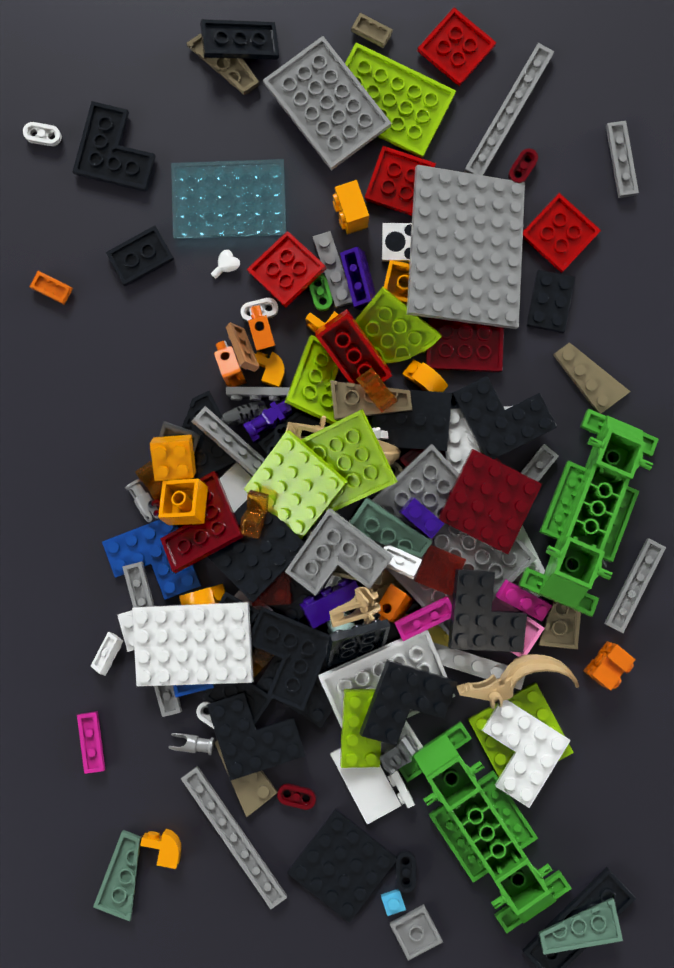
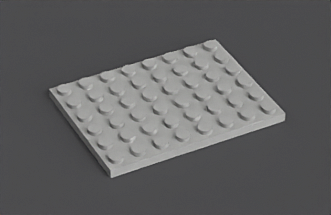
M423 165L415 167L406 315L517 329L519 327L525 182L516 183L513 180Z
M430 444L396 476L397 483L382 489L371 500L420 531L399 513L401 508L413 497L438 518L459 473L433 444ZM444 523L442 528L432 538L433 542L422 558L415 556L422 559V563L414 579L387 567L386 569L424 608L446 596L452 604L455 569L495 572L494 600L505 579L513 582L537 558L518 537H516L509 554H505ZM373 540V541L376 542L379 546H381L382 548H384V546H385L384 544H381V543H379L378 541ZM451 618L438 624L448 636Z

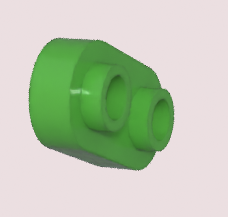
M321 274L309 285L315 308L319 311H327L332 306V296L327 278ZM317 281L321 282L319 287H316L314 284ZM322 299H325L327 301L324 305L320 304L319 302Z

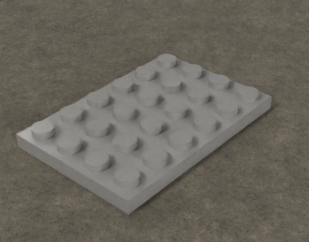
M324 36L263 79V84L331 171L391 127L390 120Z

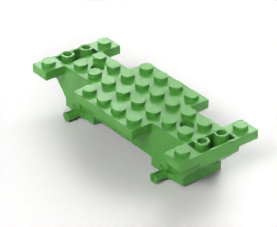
M588 409L580 428L596 434L597 437L595 439L591 436L587 444L593 447L586 466L582 467L571 461L566 462L539 531L557 540L554 547L550 545L547 547L546 554L551 555L544 574L528 567L525 568L519 586L592 617L599 598L588 594L587 591L592 589L593 583L598 576L607 580L611 578L612 572L602 568V559L610 563L614 561L639 494L638 490L628 486L629 481L633 479L635 471L639 466L649 471L651 470L653 463L644 460L643 455L652 457L659 439L615 418ZM608 454L613 456V463L608 460ZM568 560H571L574 564L572 570L567 567Z
M460 721L419 749L412 756V761L401 767L399 771L407 783L422 772L424 773L433 793L423 798L426 805L429 806L437 799L443 803V805L429 813L430 818L473 883L487 873L491 875L501 896L491 902L497 910L503 904H507V906L495 913V917L505 932L508 933L555 903L556 899L572 888L560 870L544 880L543 877L553 871L548 863L539 870L532 865L522 849L537 840L538 837L511 796L495 786L498 780L495 772L491 771L477 781L475 774L484 768L480 760L471 767L465 764L456 749L472 738ZM454 773L456 777L453 781H447V774ZM515 874L522 875L520 880H512Z

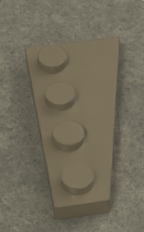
M201 34L186 43L188 48L243 95L259 86V81L243 59L204 58Z
M216 740V748L227 771L218 740ZM263 771L231 780L246 818L278 793Z

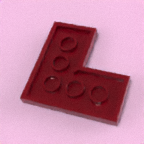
M215 471L200 478L208 487L204 524L184 525L160 538L174 573L180 572L243 538L222 483Z

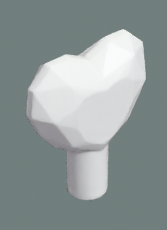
M230 250L222 251L218 258V267L211 275L216 279L222 272H231L238 269L240 260L233 257Z

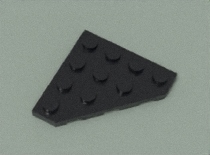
M210 391L192 398L189 411L182 425V428L201 434L194 453L196 474L194 478L190 479H200L213 471L218 472L236 463L229 454L191 422L205 406L219 419L222 418Z

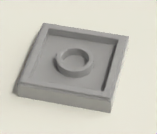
M424 904L389 922L408 961L443 942Z

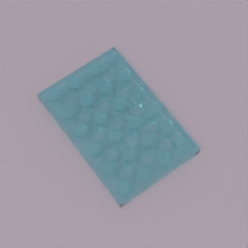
M284 159L171 163L174 239L284 235L286 233Z

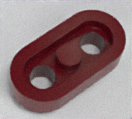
M527 148L520 153L509 171V180H513L516 183L526 181L538 161V154L535 150ZM528 158L530 159V162L527 163L524 159ZM518 173L521 177L516 178L514 174Z
M286 783L278 789L277 798L284 805L304 810L311 809L315 805L316 795L309 788ZM289 790L291 795L285 796L284 791ZM308 795L310 799L308 801H304L303 796Z

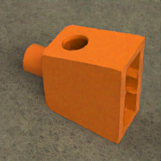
M260 305L250 307L249 311L252 319L248 320L256 351L275 346L267 315H262ZM262 322L264 329L257 330L256 323Z
M226 341L218 342L215 345L217 351L214 352L227 387H237L245 384V377L232 346L228 347Z
M390 584L379 602L381 611L378 612L380 614L378 619L381 621L388 619L389 623L392 622L394 624L395 621L405 615L415 600L393 584Z

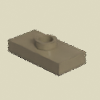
M359 13L351 28V32L384 48L393 29Z

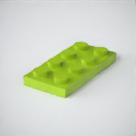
M344 689L340 752L341 768L380 767L381 741L362 737L359 734L376 689Z

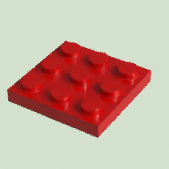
M454 7L422 42L417 52L460 87L496 46V42Z
M382 146L364 200L412 216L415 167L417 165L435 167L436 163Z
M559 193L523 231V239L562 273L601 230Z
M287 231L247 268V271L286 308L327 268Z

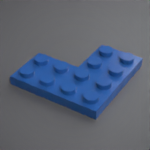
M159 519L102 541L115 578L124 575L123 566L143 561L144 567L152 565L164 600L201 586L194 564L178 573L172 572L160 538L179 529V525H167Z

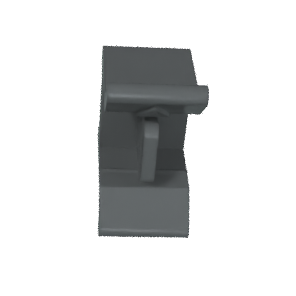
M406 734L399 740L397 746L385 754L381 752L380 763L386 772L392 775L395 771L410 763L412 756L419 750L408 734Z

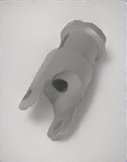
M137 479L125 488L131 493L134 498L133 502L147 522H151L153 512L158 510L156 505H151L153 499L143 489L140 479Z
M171 734L174 737L185 738L187 742L181 747L169 746V749L189 753L204 752L212 756L215 738L205 739L199 738L197 735Z

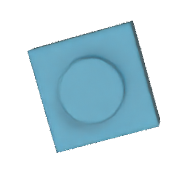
M399 889L381 894L387 916L406 910Z

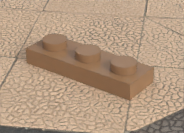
M230 322L226 326V330L231 340L233 351L237 356L238 364L245 370L248 369L256 372L259 364L245 329Z

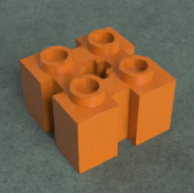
M607 641L599 650L598 655L591 660L583 671L602 687L612 690L620 685L622 681L621 675L624 672L627 674L632 670L636 659L618 644H612Z

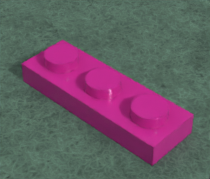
M505 579L495 595L498 599L541 622L552 607L549 602Z
M446 596L395 621L394 624L401 639L405 641L450 619L452 604Z
M98 711L78 714L77 720L84 774L104 771L105 762Z

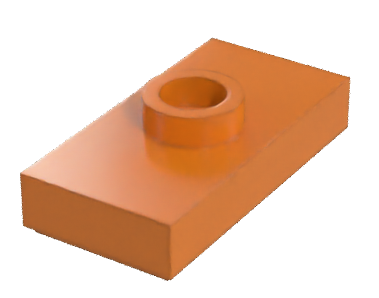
M37 271L29 286L31 289L65 305L73 290L72 287L40 271Z

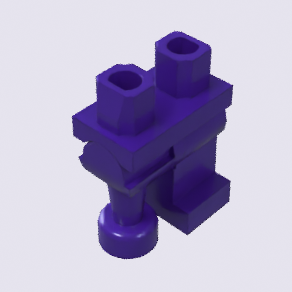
M285 400L278 405L274 401L270 404L269 409L263 410L261 415L243 424L254 444L261 440L259 437L261 433L267 429L276 428L279 423H284L285 418L292 414V408L289 404L285 403Z

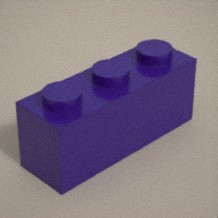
M354 247L341 252L340 256L353 306L363 311L376 295L365 251L359 247Z
M348 578L341 579L337 585L325 587L320 591V594L308 596L303 600L300 607L313 629L331 620L329 611L354 598L355 589L358 588L356 581Z

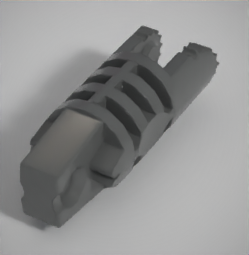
M264 400L251 402L223 413L220 420L227 426L239 425L255 419L262 414L264 409L267 410L268 408Z

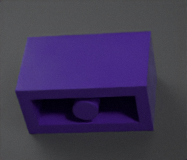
M413 497L399 511L402 516L430 539L444 525L440 519Z

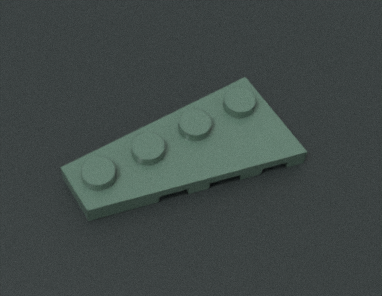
M368 497L364 499L349 522L370 539L384 545H391L421 558L433 542L432 539Z
M125 830L121 832L93 908L127 921L131 920L141 836Z
M610 898L539 931L543 954L623 941L614 898Z

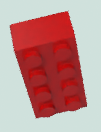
M348 309L316 330L315 336L349 383L377 387L392 377L391 370Z

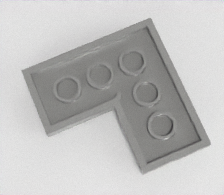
M330 508L285 572L315 596L318 595L338 566L370 589L394 556Z

